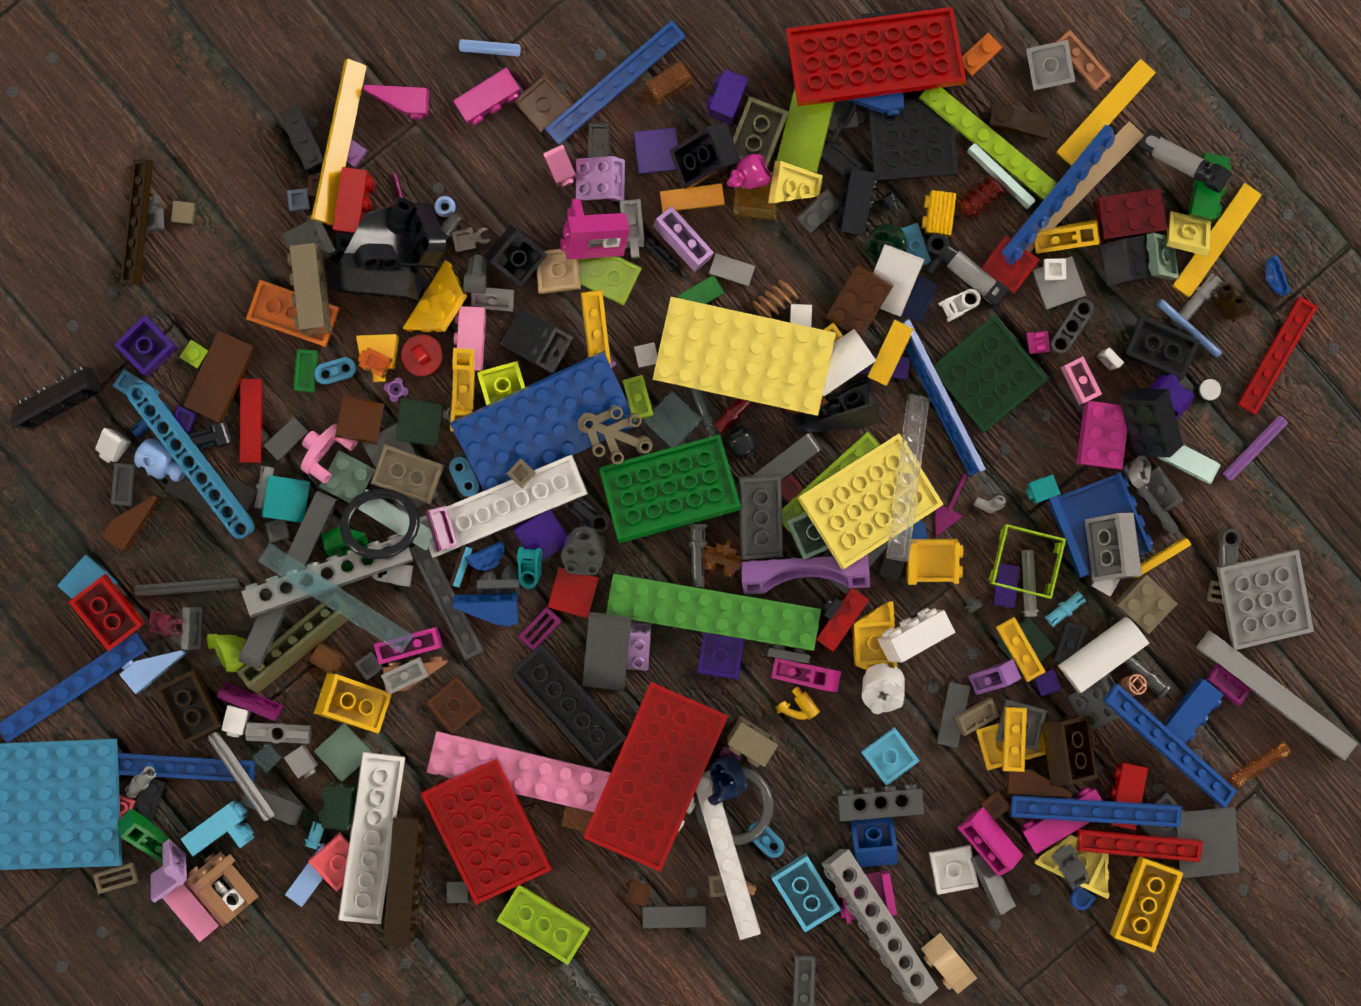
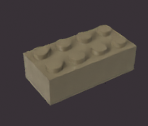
M316 243L290 246L287 259L289 265H292L293 272L290 273L291 286H294L295 294H292L293 306L297 308V315H294L295 326L306 336L332 333L323 251Z
M740 715L726 736L729 750L739 756L743 753L746 755L747 761L756 767L760 765L765 767L778 747L775 737Z

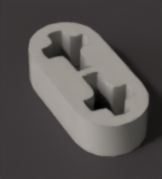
M1145 456L1136 457L1130 464L1129 479L1139 489L1150 481L1151 464Z

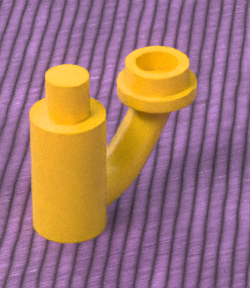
M799 686L795 687L792 692L796 696L794 698L795 702L802 711L788 708L790 703H787L786 700L775 707L777 714L782 712L798 720H810L820 712L806 691L802 692Z

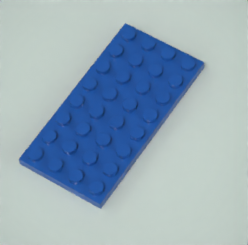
M604 351L465 415L450 424L483 490L486 491L512 480L506 473L520 458L533 470H536L592 447L588 433H583L577 424L582 414L590 412L597 415L609 410L614 405H618L623 411V416L620 419L610 418L601 422V424L607 426L629 417L631 409ZM618 409L613 411V415L619 414ZM587 421L585 426H590L592 421ZM633 426L626 427V428L621 429V430H619V431L624 432V431H626V430L632 428ZM596 431L599 443L606 440L604 434Z

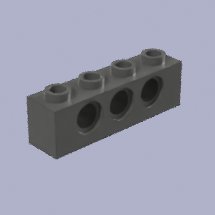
M905 784L904 788L896 789L895 785L883 786V790L867 787L862 788V792H854V789L841 790V794H837L840 821L924 814L922 788L917 787L916 784ZM905 795V804L897 805L895 802L897 796ZM877 797H884L886 802L884 806L877 807L874 803ZM858 798L865 801V805L861 809H856L853 805L854 801Z

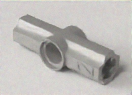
M247 722L245 736L246 741L310 744L312 730L311 725ZM276 727L282 729V738H277L274 735Z

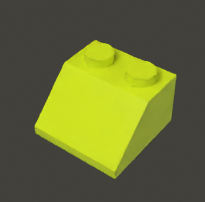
M518 361L477 372L486 406L525 388Z

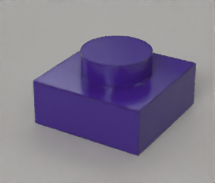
M1054 669L1045 671V673L1034 678L1040 696L1061 689Z

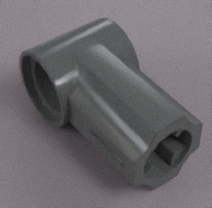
M474 255L469 259L468 271L464 275V292L485 294L487 259L482 255Z
M1227 527L1222 528L1217 533V541L1219 542L1218 567L1238 563V548L1241 542V534L1237 530ZM1231 532L1233 538L1227 543L1225 537Z

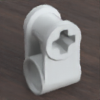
M968 289L938 304L943 307L948 317L946 320L950 322L975 308L979 304L981 297L978 291ZM965 295H974L976 298L975 304H967L965 302Z

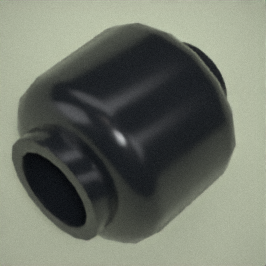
M741 426L728 434L727 444L735 457L747 459L755 454L754 450L757 448L758 442L750 429Z

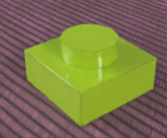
M190 340L180 358L199 369L209 350Z

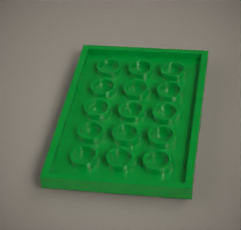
M720 434L625 460L621 464L599 467L619 543L742 510Z

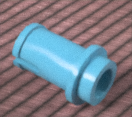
M313 821L308 839H305V846L318 849V846H321L320 840L326 825Z

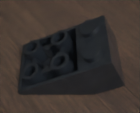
M520 308L500 345L553 375L560 367L575 338Z

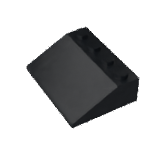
M84 366L79 367L68 378L66 376L54 381L55 385L49 388L45 386L37 390L35 396L31 398L27 396L17 401L18 405L12 409L11 426L13 428L33 430L104 391L93 369L85 368Z

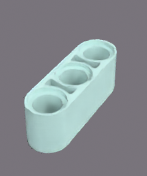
M1185 445L1170 458L1158 457L1164 462L1208 484L1212 483L1221 466L1216 461Z

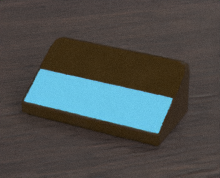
M466 545L461 547L449 582L450 586L461 589L467 588L473 567L467 563L465 557L479 550Z

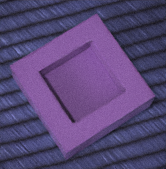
M351 139L346 162L356 168L368 151Z

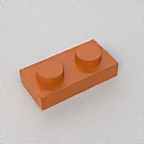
M989 32L962 56L964 70L970 77L1003 48Z

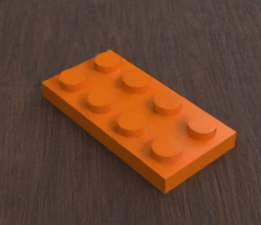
M259 280L246 317L247 320L324 347L327 346L331 333L306 336L299 328H296L294 315H297V308L293 306L292 294H295L294 291ZM329 304L331 328L333 329L340 308Z

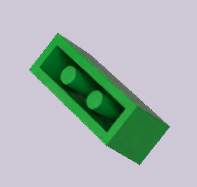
M1207 152L1201 155V158L1212 164H1219L1231 171L1230 158ZM1195 179L1187 215L1211 222L1216 217L1219 218L1222 210V205H1219L1220 199L1224 197L1227 185L1221 193H1216Z

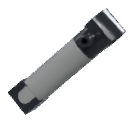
M1149 128L1138 145L1140 153L1172 166L1202 182L1207 188L1216 193L1223 191L1233 175L1227 168L1219 164H1212L1164 139L1162 134Z
M933 234L927 240L926 248L928 254L935 257L925 269L929 275H932L937 267L943 263L969 286L978 291L983 296L982 299L992 307H995L1009 291V288L1002 282L996 281L951 244L945 235ZM932 241H940L942 249L935 250L932 247Z

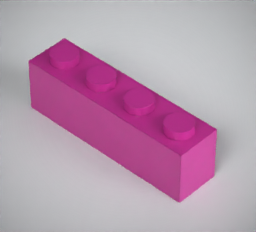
M1085 787L1077 792L1078 795L1072 798L1102 801L1098 792L1093 787ZM1031 819L1023 824L1024 827L1020 830L1032 851L1037 854L1089 822Z

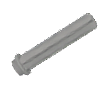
M1023 550L1021 552L1023 589L1036 592L1034 551ZM1023 593L1024 610H1022V613H1024V617L1037 616L1039 610H1037L1036 596Z

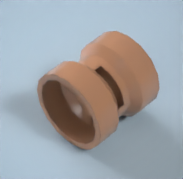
M1140 674L1123 677L1118 684L1132 697L1143 694L1147 689V681Z

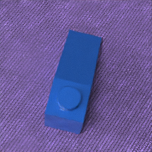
M903 93L845 100L879 113H887V116L898 115L905 107Z
M517 592L454 595L453 608L495 625L509 627L518 624Z

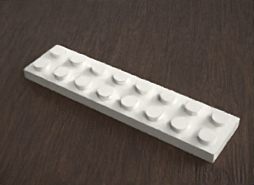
M567 456L534 470L537 474L523 488L513 480H510L447 506L458 546L437 552L433 540L429 546L432 558L587 495L588 493L573 456ZM421 517L420 521L429 526L427 517Z
M362 752L338 919L341 921L381 924L389 872L393 817L397 814L405 762V757Z

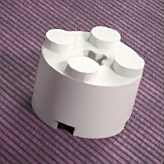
M876 664L869 667L862 681V700L865 705L875 714L890 712L903 706L905 678L901 670L896 667L895 669L888 667V664Z

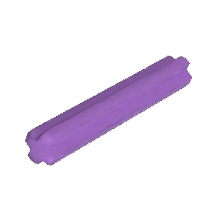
M1278 416L1223 472L1224 477L1229 481L1233 480L1288 424L1286 419Z

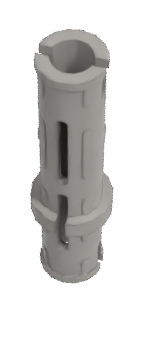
M1211 274L1201 287L1196 288V293L1179 311V314L1188 321L1199 307L1211 298L1212 292L1222 283L1221 279ZM1173 319L1170 321L1176 328L1182 329Z

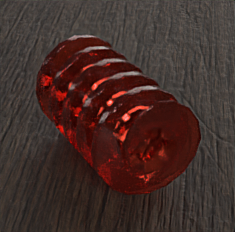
M985 177L983 179L984 184L979 182L977 189L972 188L970 190L971 195L966 193L964 195L965 200H958L961 211L971 221H973L972 215L980 217L979 209L983 212L987 211L984 206L985 204L990 207L993 206L992 198L996 201L999 200L998 193L1003 196L1005 195L1002 187L994 179Z

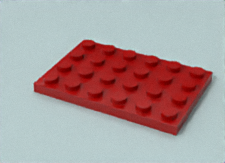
M498 757L421 792V796L475 905L552 870Z

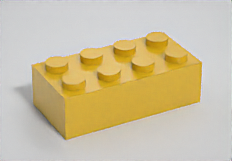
M1138 857L1110 934L1118 940L1155 953L1183 873L1178 869L1146 857Z

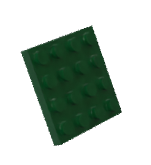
M995 315L933 365L943 386L982 433L987 431L1048 380Z

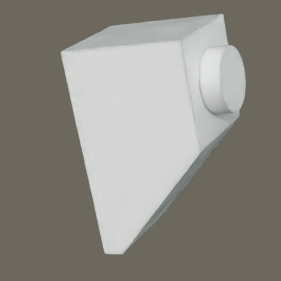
M104 428L95 450L100 453L99 457L108 463L110 461L118 462L132 441L116 430Z

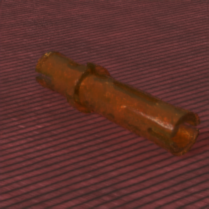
M1282 742L1256 761L1247 763L1246 767L1232 775L1231 779L1236 786L1240 787L1248 780L1257 778L1262 771L1291 754L1289 747Z

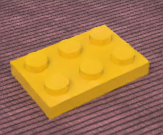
M999 723L976 730L986 770L1003 766V742L995 740ZM1042 732L1037 751L1025 748V760L1046 755Z

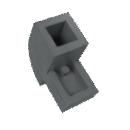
M1071 844L1060 847L1051 856L1072 890L1090 879L1087 870L1079 860Z

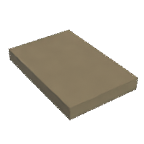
M384 444L370 484L397 491L407 497L431 505L444 465Z

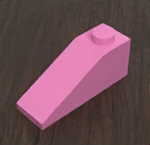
M558 146L544 153L546 163L557 186L562 185V187H566L574 183L573 179L576 178V174L564 146Z

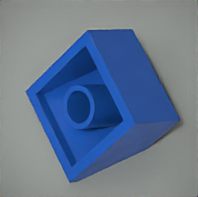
M892 817L850 821L853 854L860 867L897 864L898 849Z

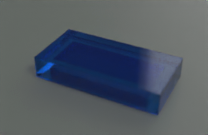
M919 276L901 315L921 323L938 285Z

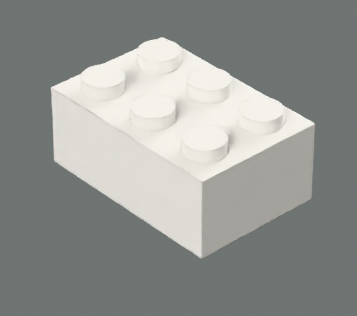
M936 608L922 609L917 613V617L904 619L899 623V627L895 629L892 627L883 631V636L877 638L887 660L902 663L954 634L955 631L945 610H936Z

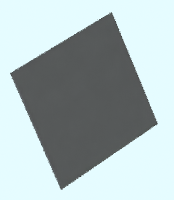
M1236 807L1181 812V826L1177 827L1178 838L1203 841L1200 862L1179 860L1180 871L1183 873L1182 878L1239 873Z

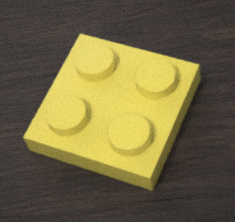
M1170 211L1167 221L1166 246L1207 256L1210 251L1211 221Z

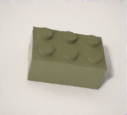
M749 96L733 137L740 159L750 154H760L768 168L789 111Z

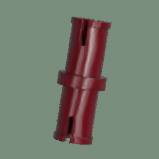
M738 399L730 408L727 407L726 413L713 425L723 434L735 420L738 421L740 419L739 416L751 403L747 400Z

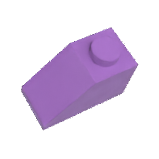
M1014 659L995 664L968 675L976 695L1009 686L1021 679Z

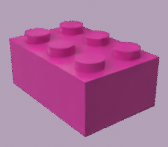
M1094 401L1084 403L1076 464L1115 470L1123 468L1128 429L1121 405Z

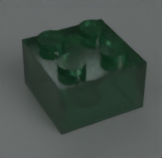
M332 781L326 785V788H323L321 800L324 801V808L319 813V822H322L321 828L347 831L352 826L358 783Z

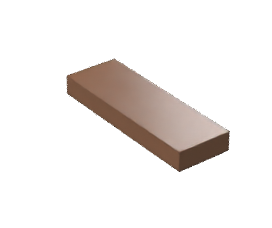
M1069 30L1056 42L1068 40L1073 68L1095 92L1111 75L1074 33Z

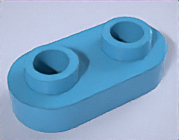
M343 357L318 365L314 375L319 383L329 385L353 377L357 367L352 359ZM344 365H349L350 369L348 372L343 371ZM324 371H329L330 375L328 378L323 377Z
M463 457L454 458L449 464V471L460 493L467 497L476 495L480 489V484L469 461ZM461 463L463 465L462 471L456 470L457 464ZM467 482L472 483L471 490L465 489V484Z
M758 821L753 822L750 825L748 831L755 827ZM769 826L763 834L753 841L771 858L779 857L784 851L783 840ZM776 843L778 845V848L776 850H772L770 848V844Z

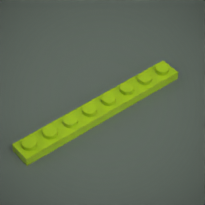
M943 88L927 89L919 97L921 101L973 144L976 143L988 156L1042 201L1057 185L1052 178Z

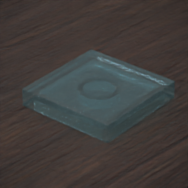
M671 391L653 410L654 416L645 418L643 421L672 448L676 447L702 419Z

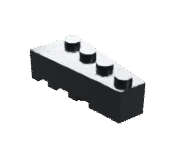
M340 263L332 264L329 289L336 292L361 295L367 293L368 295L384 297L385 294L388 297L405 300V297H408L414 301H420L423 296L425 277L412 272L409 267H398V270L362 271L350 270Z

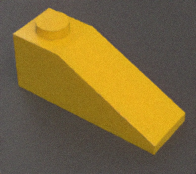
M1098 219L1040 231L1034 241L1036 254L1099 244L1101 237Z

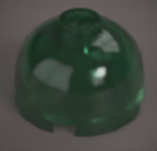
M882 224L871 231L865 246L866 253L868 252L871 261L877 264L884 244L907 252L908 239L900 227L894 224Z

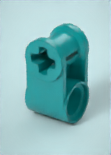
M519 547L518 549L519 583L524 588L531 589L535 587L542 575L541 548L532 550Z

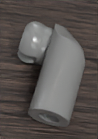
M1001 495L988 501L977 497L973 506L987 513H994L1004 508L1006 499Z

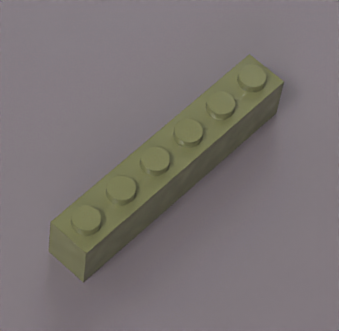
M336 592L333 593L271 644L259 670L245 665L237 673L249 689L257 693L261 692L356 613L345 598Z

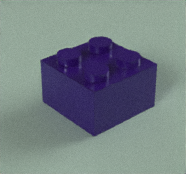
M725 69L722 75L718 74L714 84L715 95L711 93L707 102L709 117L732 125L747 88L748 78Z
M145 315L114 344L145 376H150L179 348L150 317Z

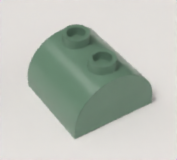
M807 513L787 521L793 540L803 560L829 549Z

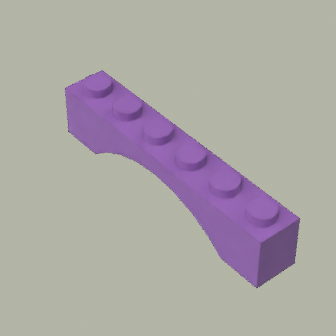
M868 554L843 570L834 556H815L805 560L803 558L742 562L744 595L763 594L783 582L803 577L830 579L848 588L870 587Z

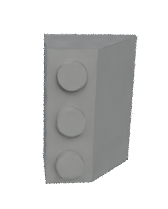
M1115 513L1084 519L1092 582L1142 576L1134 513Z

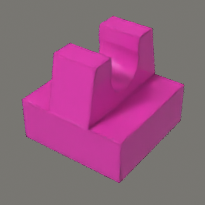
M1048 331L1026 333L1028 354L1050 352Z

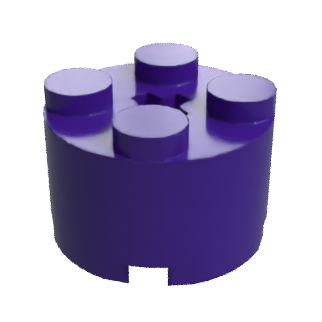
M1171 373L1168 376H1159L1149 387L1150 389L1169 390L1176 419L1192 404L1193 392L1184 388L1179 383V379Z

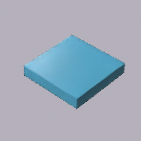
M895 727L861 751L886 786L919 762V759Z

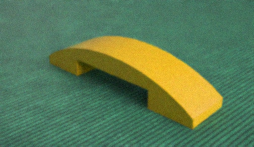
M453 348L451 422L473 412L475 349Z

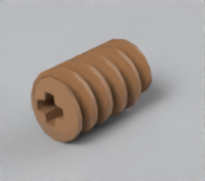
M779 280V288L774 285L771 287L773 293L766 290V298L759 296V303L756 301L752 302L753 309L758 316L773 319L771 313L774 312L779 315L778 307L786 309L784 302L792 304V296L799 299L797 293L788 282L785 283Z

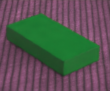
M713 275L678 295V298L707 304L723 295L724 291Z
M297 349L294 391L316 393L314 372L318 366V350Z

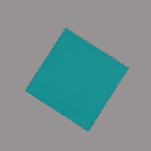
M267 475L261 517L302 523L306 512L310 482Z

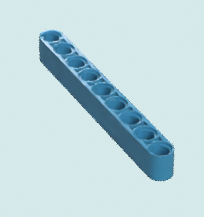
M146 383L130 386L127 390L129 401L229 532L238 539L252 534L255 524L196 445H194L151 386ZM138 388L143 393L142 398L137 395ZM151 405L155 408V415L150 412ZM164 422L168 425V432L163 429ZM176 439L181 442V448L176 446ZM189 456L194 459V465L189 463ZM202 473L207 476V482L202 480ZM214 490L219 491V499L214 496ZM227 506L232 508V516L227 513ZM240 523L245 525V533L240 530Z

